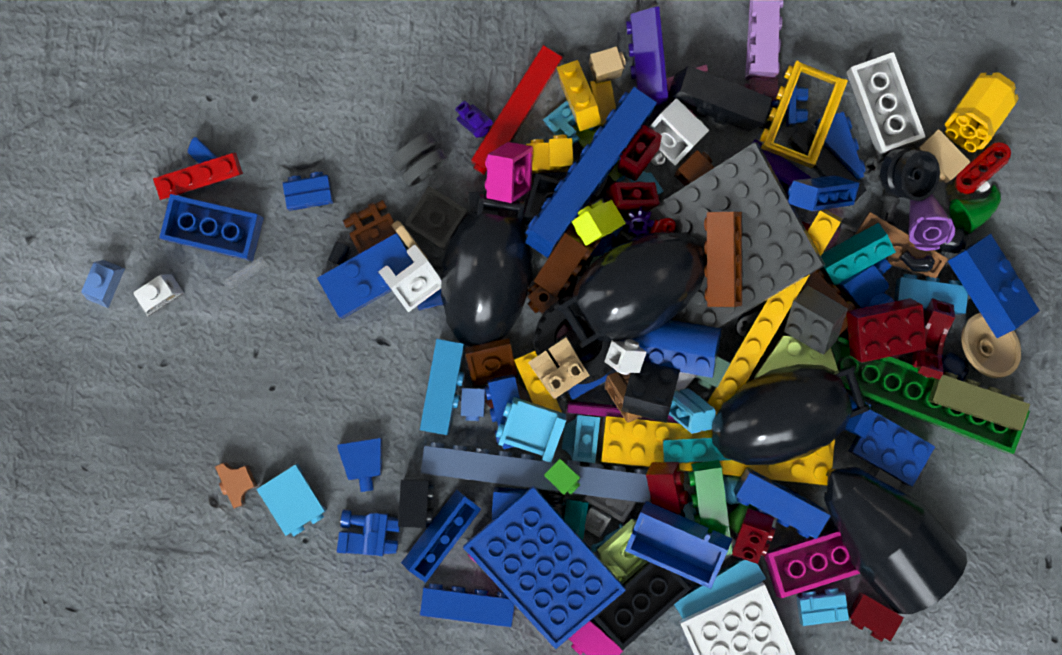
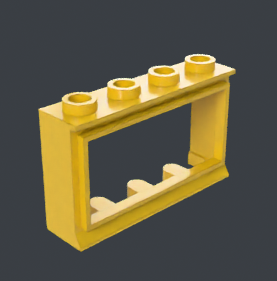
M796 60L793 66L789 65L785 72L784 78L787 79L785 87L780 86L776 96V99L779 100L776 108L772 107L768 116V120L771 123L768 129L764 128L759 141L763 142L761 149L813 168L820 155L848 80L841 79ZM801 72L834 84L808 155L774 143Z

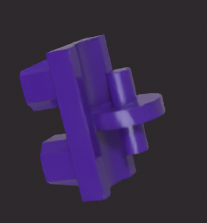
M463 101L455 108L456 112L460 115L456 120L476 138L483 137L489 132L490 126L493 124L492 120L475 105L472 104L470 106L466 101Z

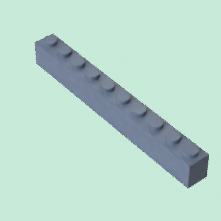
M431 442L430 446H424L421 473L529 488L534 486L537 489L559 491L544 476L557 462L556 458H553L550 463L544 460H534L535 456L521 454V458H514L512 453L498 451V455H491L488 449L476 448L475 452H468L465 446L453 445V449H445L444 444ZM566 460V464L581 478L578 481L580 486L575 490L574 494L643 503L650 501V491L646 478L648 470L635 469L634 473L625 472V467L612 466V470L602 469V464L589 463V467L580 466L579 461Z

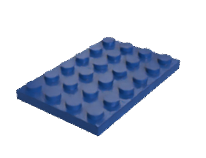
M534 486L463 545L464 550L555 649L626 591L625 586Z

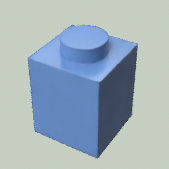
M462 388L461 416H466L465 420L479 421V416L484 417L485 389Z

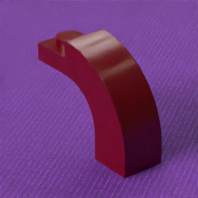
M932 298L924 314L926 349L913 352V367H916L918 373L925 377L940 380L944 373L942 350L947 333L955 319L953 304Z

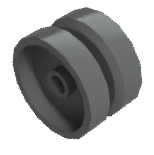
M430 132L420 135L409 142L390 159L396 171L405 170L402 179L408 187H413L427 179L449 160L442 149L433 150L437 142Z

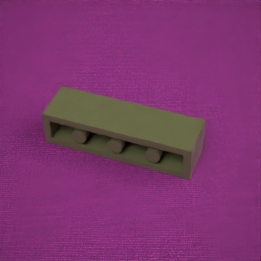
M944 372L940 380L935 378L928 399L929 402L1013 430L1022 431L1030 407L1029 403L1023 402L1024 397L1010 394V397L1002 395V390L989 386L987 390L979 387V382L966 379V382L957 380L958 375Z

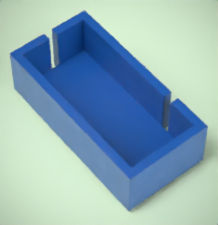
M646 501L625 551L711 589L728 552L732 538L714 530L710 534L707 532L709 528Z

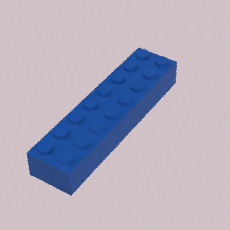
M635 87L630 93L625 92L616 109H612L607 116L603 127L600 126L594 134V139L590 145L587 144L578 161L574 162L569 168L565 179H562L556 186L552 197H548L539 215H535L529 223V228L525 233L528 235L525 243L545 257L549 258L564 233L571 226L572 221L579 216L577 212L585 208L619 161L620 155L625 152L627 145L632 142L639 129L649 119L657 102Z

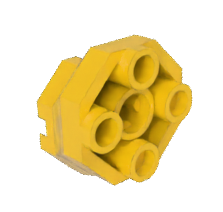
M995 72L992 75L980 73L945 122L946 137L968 152L983 149L990 142L1019 99L1018 94L1015 95V83L999 72Z

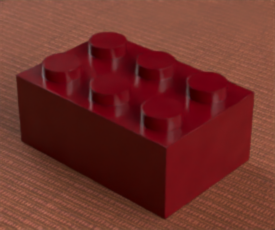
M911 298L847 311L850 355L861 363L926 349L923 305Z

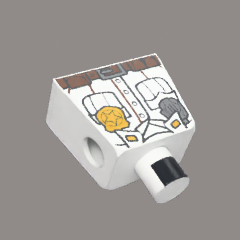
M167 274L159 275L133 294L147 317L183 295L184 292L173 275Z

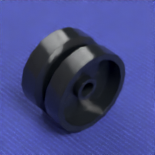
M898 147L885 157L881 165V184L884 190L892 196L922 201L935 191L939 183V163L936 157L928 151Z

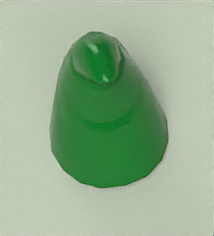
M993 185L991 193L987 197L980 199H953L949 207L953 223L962 225L968 234L974 232L996 212L1001 202V192L996 185Z

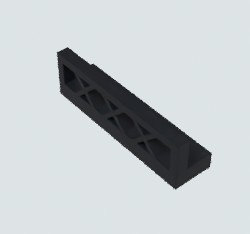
M804 125L787 142L795 151L808 155L815 135ZM823 145L813 169L820 177L836 175L858 182L856 202L867 190Z

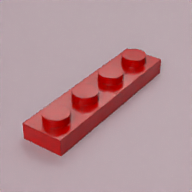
M234 152L153 178L159 199L163 200L169 198L170 194H182L242 175L243 172L237 153Z

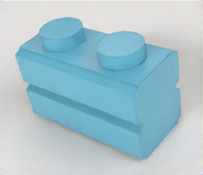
M687 388L674 392L669 415L693 434L701 432V430L712 429L716 410Z
M838 588L825 589V593L816 594V591H804L802 596L797 597L799 620L802 626L849 620L846 594L843 591H839Z

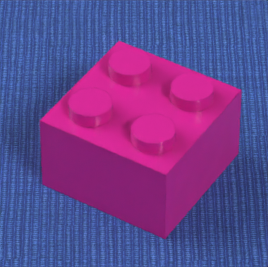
M507 142L488 154L485 161L487 168V178L485 181L486 198L512 203L531 190L533 146Z

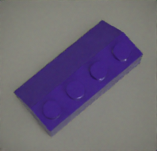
M658 6L632 13L630 21H626L627 35H631L632 43H628L629 57H633L634 65L630 66L631 79H635L636 89L657 102L655 106L665 105L668 99L660 8Z

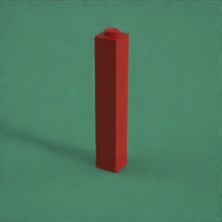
M542 46L471 159L472 164H474L473 169L485 175L487 172L485 161L488 154L505 143L513 141L557 71L556 67L562 63V56L546 46Z

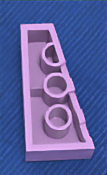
M750 0L745 80L772 81L779 74L780 63L778 61V53H780L781 48L779 30L781 31L782 28L780 8L783 7V0Z

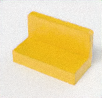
M611 80L600 83L590 81L589 83L601 119V124L596 126L597 129L600 126L603 127L612 109H616Z

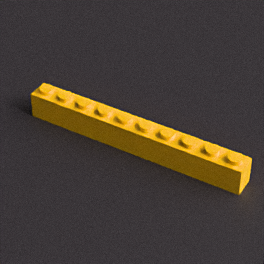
M826 209L819 211L808 230V234L820 256L842 221V218ZM809 275L769 298L731 361L719 386L714 390L707 402L710 406L714 407L716 415L722 404L728 401L740 387L746 384Z

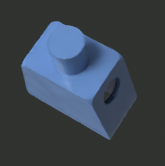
M105 260L94 262L81 293L87 300L109 308L125 268Z

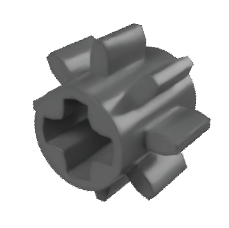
M881 154L878 156L871 155V158L865 162L866 170L864 174L869 175V181L876 183L881 181V165L886 156Z

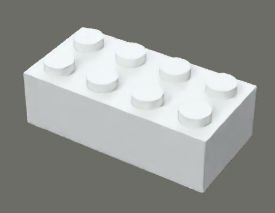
M894 52L853 66L846 72L877 156L889 153L898 147L914 144L926 137Z

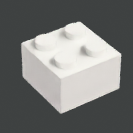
M677 98L649 127L662 135L659 150L675 166L709 131L704 123L697 119Z

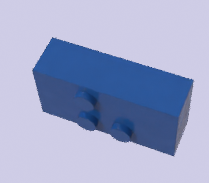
M170 194L159 238L167 242L253 262L264 218L255 213Z
M396 233L319 276L317 279L339 318L344 319L392 291L378 271L385 266H389L395 276H397L414 262Z
M991 234L971 244L948 260V263L996 338L1017 329L1040 311Z

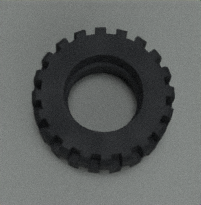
M566 297L553 303L542 314L536 326L534 339L536 354L538 356L547 351L557 368L559 366L548 349L557 344V333L561 326L568 321L563 312H559L557 308L572 299V297ZM572 304L570 307L577 319H584L576 304ZM600 341L597 353L591 359L581 362L590 376L579 382V385L599 380L612 370V367L605 363L611 343Z

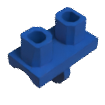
M797 83L786 109V127H793L795 124L805 123L808 120V109H796V101L808 100V88L797 86ZM779 100L772 101L771 107L776 108Z

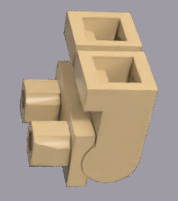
M564 338L548 349L559 368L556 367L547 351H544L528 362L554 399L590 376L567 338Z

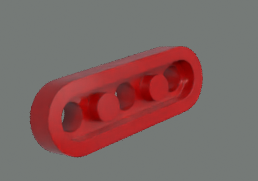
M1000 142L989 146L957 174L955 180L957 190L964 194L975 192L1009 162L1011 156L1009 146Z

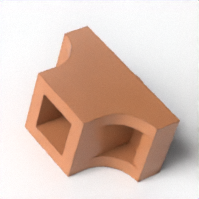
M227 462L215 466L221 479L219 483L220 489L224 495H228L233 509L244 505L246 493L257 486L249 466L234 469Z

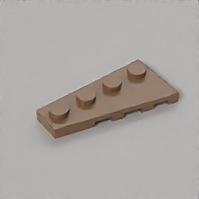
M868 212L854 236L879 223L887 233L896 251L885 258L891 265L912 271L899 258L905 250H908L916 259L929 255L935 260V264L930 271L916 273L933 278L938 276L948 260L946 257L934 250L924 251L917 249L910 242L908 234L873 213Z

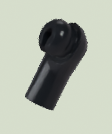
M905 250L899 256L914 272H928L935 264L932 256L926 255L924 258L916 259L908 250Z

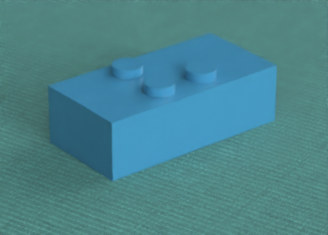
M436 339L420 425L421 431L449 435L454 408L457 409L460 395H457L458 386L463 385L465 374L461 372L465 345L462 343Z

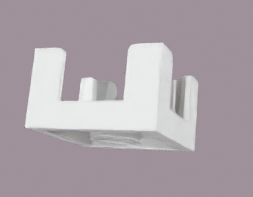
M416 245L407 250L414 263L397 276H395L389 266H385L378 271L408 312L441 289L442 281Z

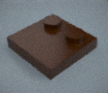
M509 338L464 348L473 387L486 385L490 379L515 374V378L518 377Z

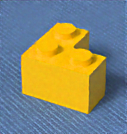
M554 135L553 139H549V143H544L543 139H534L526 144L533 146L532 174L568 172L573 164L572 138H567V135Z

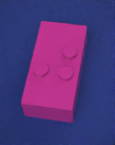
M839 529L822 533L817 539L810 537L767 551L764 559L776 597L785 598L860 574L850 561L851 556L847 547L843 545Z

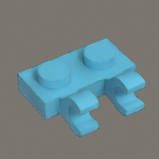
M567 101L543 119L545 125L555 135H567V138H572L573 145L580 140L576 135L577 132L572 127L576 121Z

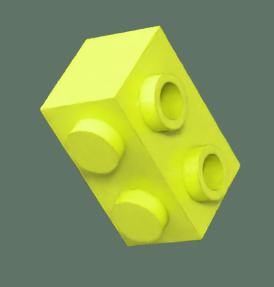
M600 200L592 206L585 207L577 212L579 217L572 221L577 234L586 246L611 234L626 224L612 200L605 203Z

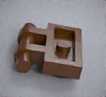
M383 200L377 203L372 202L368 204L367 208L357 213L354 211L349 214L350 217L342 220L346 228L355 225L357 230L349 233L359 254L397 233L391 226L395 222L390 213L382 217L379 211L387 208ZM373 215L375 220L363 226L361 221Z

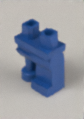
M343 509L341 528H350L351 524L362 526L363 533L340 531L337 553L376 556L397 553L398 541L387 540L388 531L400 532L398 518L389 517L390 514L386 513L352 515L351 510Z

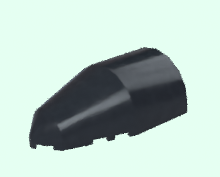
M847 467L829 469L827 471V492L824 494V501L835 526L840 531L843 545L847 547L851 556L850 561L896 613L914 614L925 610L940 601L954 588L964 573L967 564L966 552L924 504L860 468Z

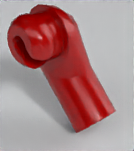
M671 218L656 220L649 234L666 230L674 231L676 223Z

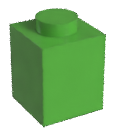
M561 459L544 474L563 495L567 492L573 494L580 486L578 481L581 478Z

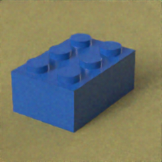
M877 413L866 438L857 435L848 452L883 470L903 484L913 487L935 446Z

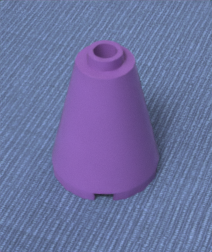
M931 194L922 201L910 200L908 228L910 242L917 249L924 251L937 250L945 242L948 244L955 235V226L935 196Z

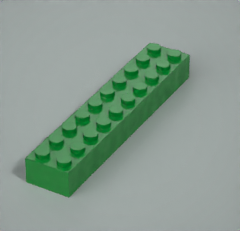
M838 337V340L831 346L838 370L852 365L855 366L856 371L854 373L863 398L1006 454L1015 453L1030 413L1029 410L1022 431L1013 430L929 402L928 399L935 378L923 376L911 364L893 357L861 363L850 355L849 340ZM846 376L840 377L846 391L852 393Z

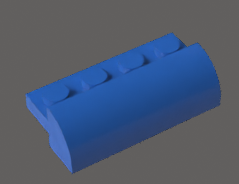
M669 320L659 329L634 339V341L638 342L639 347L647 352L644 361L677 369L682 373L713 378L721 328Z

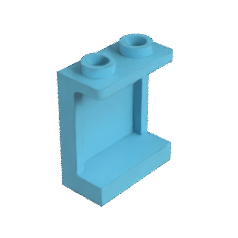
M513 397L512 403L507 402L503 416H506L504 425L499 424L496 437L499 438L498 445L503 446L505 443L541 455L542 460L551 463L566 423V414Z
M299 464L292 466L257 488L258 493L285 536L290 533L293 537L305 530L303 525L309 521L312 524L324 518L322 513L327 511L302 474L303 471Z

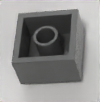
M807 286L793 301L784 332L824 355L838 340L848 308Z

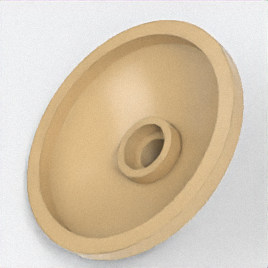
M981 313L972 316L966 321L962 329L961 340L964 353L972 366L983 375L991 378H1003L1012 374L1017 369L1021 360V346L1015 331L1013 330L996 338Z

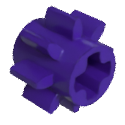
M642 207L635 212L631 209L629 212L631 218H625V223L630 225L627 232H633L636 236L643 233L649 234L648 227H653L654 224L653 220H649L651 212L646 213Z

